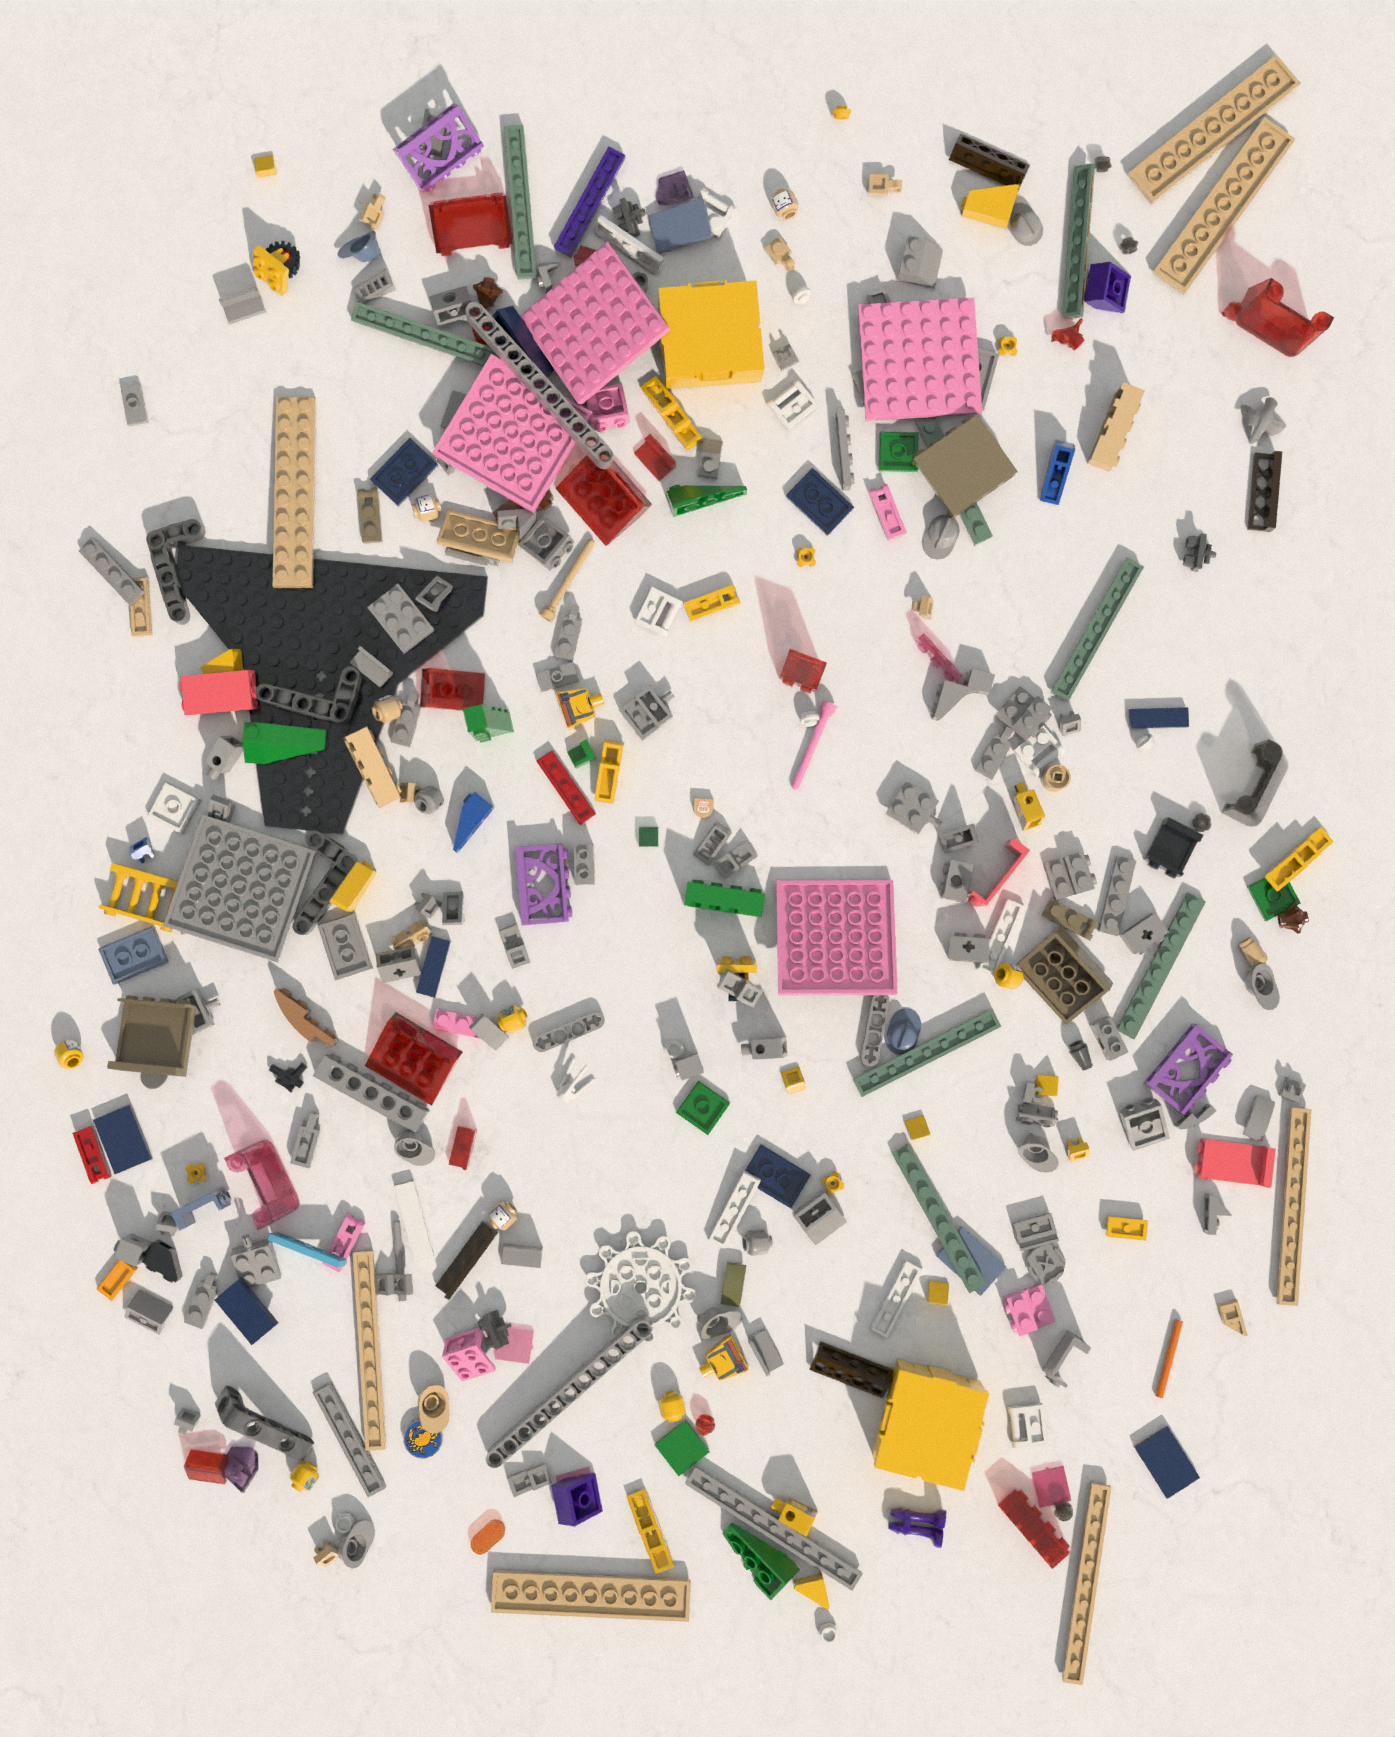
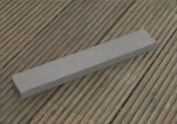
M330 1382L313 1391L315 1399L367 1497L369 1498L385 1489L386 1485L371 1456L365 1450V1445L332 1383Z

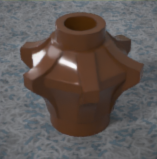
M484 277L480 283L473 284V289L476 291L479 303L482 306L494 307L497 297L503 293V289L498 287L494 278Z
M1292 903L1290 908L1278 913L1279 927L1291 929L1297 934L1301 933L1302 927L1305 923L1309 922L1307 911L1301 910L1296 903Z

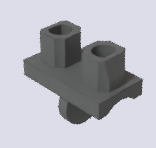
M625 197L619 199L620 204L613 207L612 210L615 218L620 219L624 217L625 222L619 224L618 227L630 235L639 236L638 224L643 223L642 217L646 215L645 209H639L638 204L632 205L630 201H626Z
M1201 533L1199 536H1188L1186 538L1185 547L1195 550L1194 555H1184L1183 566L1192 568L1193 572H1198V569H1202L1203 558L1204 564H1209L1210 558L1216 557L1217 553L1211 551L1212 545L1206 544L1207 534Z
M498 1310L483 1315V1318L478 1321V1325L481 1330L488 1329L490 1336L484 1340L486 1348H494L496 1350L509 1344L507 1328L512 1326L511 1322L505 1324Z

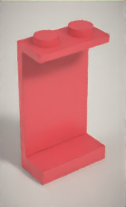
M255 670L181 676L179 684L183 694L181 706L185 715L259 709L258 698L255 695L257 688Z
M1016 838L1008 840L1004 845L1016 857L986 895L982 898L975 891L968 892V901L975 907L987 906L1030 850Z
M1200 1138V1143L1198 1142L1196 1147V1153L1199 1155L1198 1162L1194 1166V1173L1197 1178L1203 1180L1213 1179L1271 1188L1276 1149L1266 1146Z

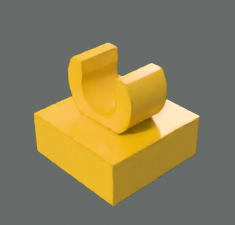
M1078 1137V1145H1073L1071 1140H1068V1158L1070 1162L1089 1157V1146L1087 1142L1083 1143L1081 1137Z

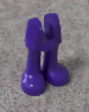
M903 1508L891 1509L890 1516L904 1519V1523L888 1522L889 1530L897 1534L927 1537L931 1539L934 1547H942L946 1510H938L935 1513H921L910 1511V1509L904 1510ZM911 1521L929 1523L937 1527L913 1525Z

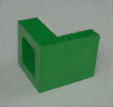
M587 739L580 742L579 746L567 752L576 769L596 759Z

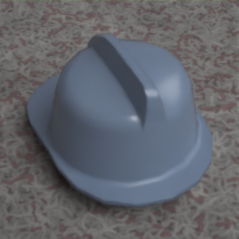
M371 231L348 241L339 249L337 256L339 258L353 256L360 262L371 261L381 254V249L375 240L376 232Z
M901 1009L893 1015L885 1039L886 1045L891 1052L901 1055L915 1047L921 1030V1020L915 1011Z

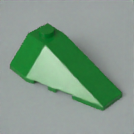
M674 485L666 491V496L673 517L746 495L747 487L684 485L680 487V485Z
M244 722L242 743L245 763L269 764L325 750L327 730Z
M731 1523L722 1533L733 1551L741 1555L745 1562L743 1566L746 1570L750 1569L755 1577L754 1583L770 1601L800 1570L795 1562L786 1554L734 1523Z

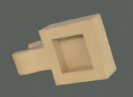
M870 174L869 196H888V190L895 193L901 192L902 180H889V174Z
M373 193L370 202L365 203L358 220L372 230H377L385 213L380 210L385 197L380 193L378 195Z
M780 236L765 247V252L776 265L781 262L788 272L795 268V262L789 256L791 250Z

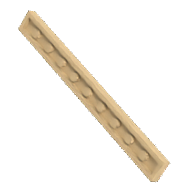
M1290 1107L1276 1298V1303L1279 1305L1298 1306L1312 1109Z
M374 1250L354 1251L353 1265L365 1450H385L386 1433Z
M1090 1482L1062 1681L1064 1683L1083 1685L1111 1494V1486L1107 1484Z

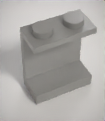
M1066 1330L1042 1369L1046 1373L1045 1377L1049 1382L1058 1388L1060 1385L1065 1388L1068 1386L1056 1373L1073 1346L1086 1354L1091 1349L1083 1339L1069 1330Z

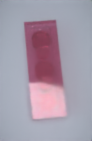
M924 633L916 640L918 649L931 657V663L936 668L940 667L944 671L943 675L948 681L957 683L963 677Z

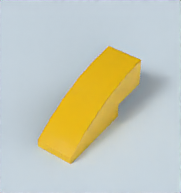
M607 739L604 741L595 801L614 804L624 742Z

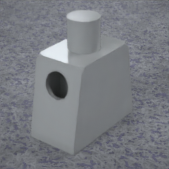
M231 735L219 736L205 761L210 766L206 775L213 780H217L220 773L229 772L243 753V743Z
M786 1036L754 1038L751 1040V1043L741 1044L742 1055H752V1059L784 1058L788 1056ZM760 1045H763V1046H764V1048H765V1051H764V1052H761V1051H760V1049H759Z

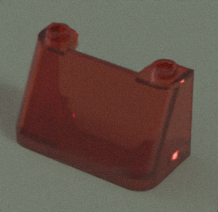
M506 192L430 202L428 205L436 254L441 253V256L453 255L452 251L456 249L493 244L498 245V249L509 248L510 244H513Z
M1272 278L1248 288L1236 312V324L1288 357L1300 354L1328 330L1333 322L1334 317L1324 311L1314 314L1310 321L1280 302L1284 289L1279 282Z

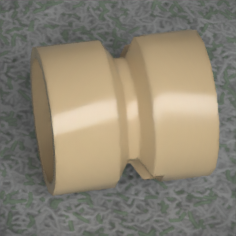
M1054 765L1046 769L1041 776L1043 787L1050 792H1057L1066 788L1071 780L1069 770L1063 765Z

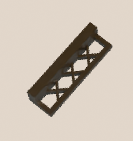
M963 134L959 135L949 157L950 161L1005 186L1020 185L1019 189L1030 167V164Z
M1274 451L1272 454H1254L1248 530L1271 532L1276 528L1282 451ZM1259 458L1269 459L1268 468L1264 471L1258 465ZM1260 476H1263L1267 481V486L1263 490L1257 485V479ZM1259 495L1265 499V506L1261 509L1255 503V499ZM1258 513L1264 519L1263 526L1253 525L1254 517Z
M483 1221L435 1285V1287L446 1294L444 1297L448 1300L498 1234V1232Z
M821 1341L817 1346L816 1355L809 1368L813 1372L883 1398L888 1390L893 1374V1369ZM819 1362L826 1365V1367H820L816 1364ZM836 1371H842L845 1374L841 1375L836 1373ZM854 1378H860L863 1381L859 1382L856 1381ZM873 1385H877L883 1388L879 1390L877 1388H874Z

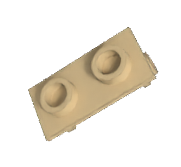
M418 920L408 927L411 932L409 935L403 930L393 936L391 943L394 949L415 946L419 942L427 940L433 932L427 927L428 925L425 920Z

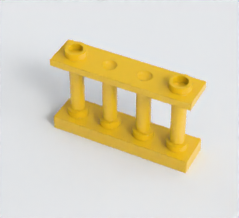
M112 863L110 871L116 872L115 876L117 877L108 906L99 904V909H103L104 914L116 916V913L159 925L161 926L160 930L172 932V929L163 926L164 921L153 918L161 890L165 886L172 888L171 904L178 881ZM127 876L134 877L135 885L127 911L116 908L124 879H127ZM148 881L153 883L154 889L146 916L135 914L142 886Z

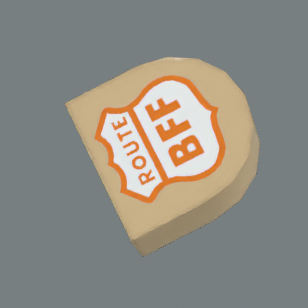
M694 798V812L699 818L709 817L713 812L714 799Z

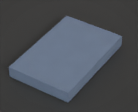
M704 198L649 215L656 249L659 254L713 237Z
M154 926L98 949L113 985L169 962Z
M961 1226L958 1233L986 1282V1285L975 1290L981 1296L1007 1266ZM943 1247L936 1256L959 1276Z

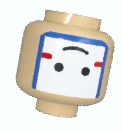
M779 189L775 192L771 204L776 216L784 220L793 218L799 209V203L794 192L785 189Z
M431 494L417 497L414 499V504H411L415 519H419L421 522L438 518V511L441 510L439 499L435 500Z
M392 695L375 700L372 707L373 716L382 723L398 719L401 715L402 703Z
M500 1201L488 1212L490 1218L488 1222L495 1230L498 1228L500 1230H507L517 1220L518 1211L511 1202Z

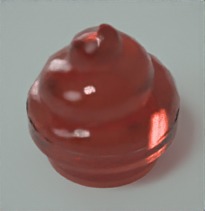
M1230 302L1221 313L1222 316L1228 320L1238 321L1243 316L1241 303Z
M700 1415L696 1420L695 1426L702 1436L712 1433L715 1429L714 1418L710 1415Z

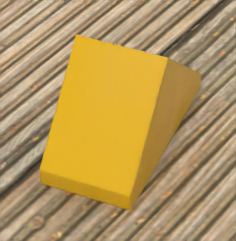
M822 1573L794 1580L793 1586L796 1591L825 1609H829L830 1605Z

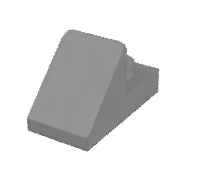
M704 438L698 477L717 479L723 441Z
M527 509L497 511L498 529L517 528L519 539H521L536 523L537 510L534 513Z
M436 576L415 600L430 610L437 612L441 601L451 592L453 586Z
M213 794L209 802L208 816L230 823L235 805L231 804L232 801Z
M974 824L939 835L945 853L979 843Z
M463 891L443 892V926L462 925L465 922Z
M1205 1193L1204 1233L1216 1235V1231L1219 1230L1220 1226L1217 1215L1232 1216V1214L1214 1195Z

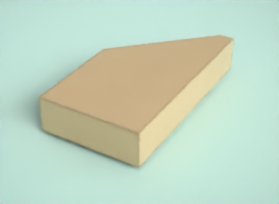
M1235 1299L1217 1304L1222 1323L1243 1336H1248L1238 1300Z

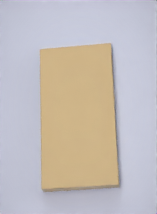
M447 509L437 538V544L512 563L520 539L517 528L498 529L497 521Z

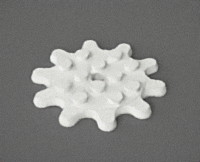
M631 1231L626 1236L627 1245L623 1251H615L611 1246L603 1245L599 1250V1256L605 1262V1269L600 1273L590 1272L585 1277L586 1284L589 1287L598 1289L600 1292V1299L591 1305L590 1314L597 1318L603 1315H610L614 1319V1325L611 1329V1335L614 1338L639 1316H648L652 1321V1330L643 1342L651 1344L656 1339L655 1329L658 1325L666 1324L672 1330H679L683 1325V1320L677 1313V1306L683 1302L692 1303L696 1300V1291L685 1287L681 1281L682 1276L691 1270L692 1262L688 1258H681L676 1261L669 1258L668 1250L671 1242L668 1237L661 1236L653 1246L647 1247L642 1244L640 1234L636 1231ZM638 1282L646 1284L647 1289L644 1292L636 1290L635 1285ZM640 1323L638 1325V1328L640 1330H646L648 1329V1325L645 1323Z

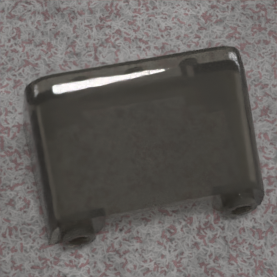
M1270 739L1256 743L1251 751L1257 757L1255 766L1264 770L1252 795L1241 796L1235 804H1225L1221 812L1246 826L1253 827L1262 822L1289 767L1288 760L1281 746Z

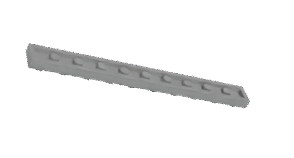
M695 1465L685 1481V1484L851 1591H853L863 1575L862 1571L809 1537H805L778 1521L779 1518Z

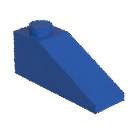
M1055 439L1040 501L1059 505L1075 453L1074 444Z
M476 792L473 794L469 793L463 800L465 804L462 807L453 850L457 853L494 809L490 803Z

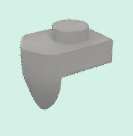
M544 262L537 265L540 275L537 276L540 288L544 287L546 293L552 289L548 272L561 266V263Z

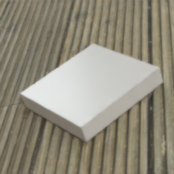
M165 781L147 816L183 834L201 799Z

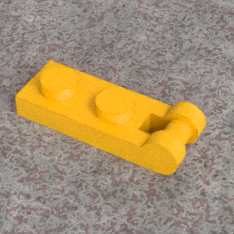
M730 585L683 603L690 622L741 604L739 597H736L735 586ZM728 595L729 601L724 602L722 596Z

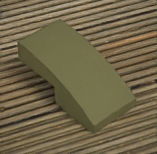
M727 1262L721 1304L740 1307L746 1265Z

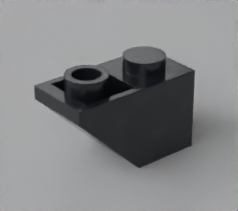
M160 1239L154 1241L142 1263L146 1265L148 1270L152 1272L157 1271L162 1274L163 1278L169 1282L179 1281L183 1275L176 1249Z

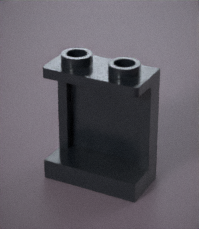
M1170 817L1164 818L1143 860L1147 861V865L1151 868L1165 870L1164 874L1171 878L1182 877L1184 874L1183 870L1196 844L1201 841L1203 834Z

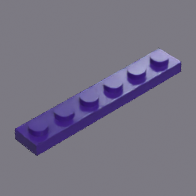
M608 146L554 245L555 250L569 257L573 256L626 158L625 154Z

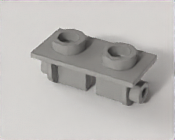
M1025 1103L1018 1105V1112L1020 1113L1016 1121H1021L1022 1124L1031 1125L1034 1123L1050 1128L1059 1121V1118H1057L1058 1110H1054V1108L1040 1106L1038 1113L1036 1112L1037 1105Z

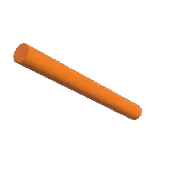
M1175 1319L1155 1395L1159 1398L1164 1397L1183 1321Z

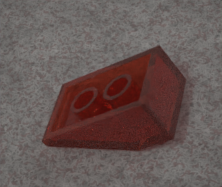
M790 649L779 679L787 686L793 687L794 684L801 687V691L811 694L812 691L816 692L827 662Z
M437 668L422 669L420 708L463 711L464 708L483 704L485 673Z

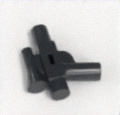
M302 1062L296 1069L288 1068L285 1071L272 1064L269 1071L281 1078H276V1083L292 1093L295 1086L298 1088L303 1086L304 1082L299 1077L308 1066Z

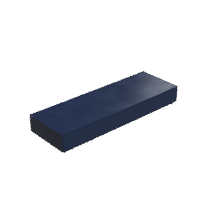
M1188 707L1129 709L1130 729L1189 727Z
M431 936L416 993L436 998L451 941Z

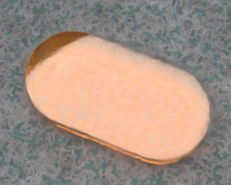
M498 1519L487 1523L473 1536L470 1544L472 1551L479 1555L489 1551L503 1538L506 1530L504 1523Z

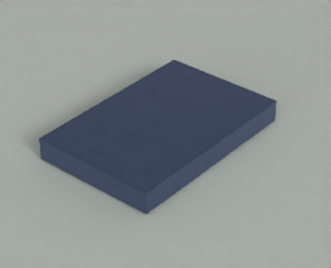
M409 438L370 480L399 507L439 465Z
M813 468L786 495V498L827 536L854 509V506Z
M132 1105L125 1106L93 1120L114 1174L153 1159Z
M760 1144L745 1169L746 1172L761 1179L757 1187L759 1190L789 1208H792L811 1176L810 1173Z
M242 1277L215 1299V1302L251 1345L279 1323Z
M1168 1426L1134 1446L1167 1499L1200 1478Z

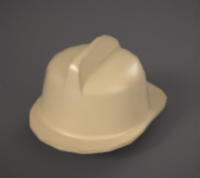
M431 1385L418 1398L421 1426L425 1431L439 1433L449 1422V1398L444 1387Z

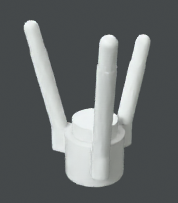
M572 1057L560 1084L557 1086L559 1090L556 1095L566 1103H569L571 1099L575 1100L582 1091L595 1081V1078L590 1079L575 1092V1084L588 1068L585 1065L571 1084H565L575 1062V1057Z

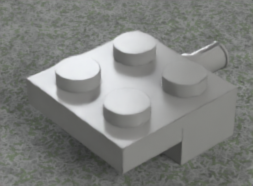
M649 685L621 707L619 711L643 741L673 718V715L667 709L666 703L675 696L669 690V692L660 697Z
M907 780L885 813L917 835L928 822L937 828L943 822L933 816L934 809L939 800Z
M195 989L172 1001V1003H177V1000L189 1001V1005L196 1006L192 1035L215 1025L210 1009L220 1005V1002H217L219 1001L218 998L206 1002L200 990Z
M249 1234L242 1236L241 1239L244 1245L232 1248L230 1254L238 1278L242 1277L249 1287L281 1279V1272L275 1259L276 1253L272 1242L268 1241L267 1238L252 1243Z

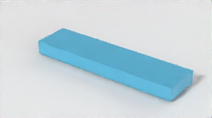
M279 1232L270 1233L268 1241L337 1268L344 1267L347 1261L344 1257Z

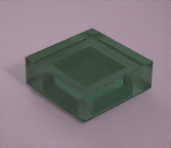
M639 827V847H659L658 827Z

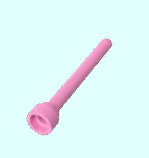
M823 701L820 706L822 714L793 780L792 788L794 790H797L801 784L828 717H831L836 711L837 706L832 703Z

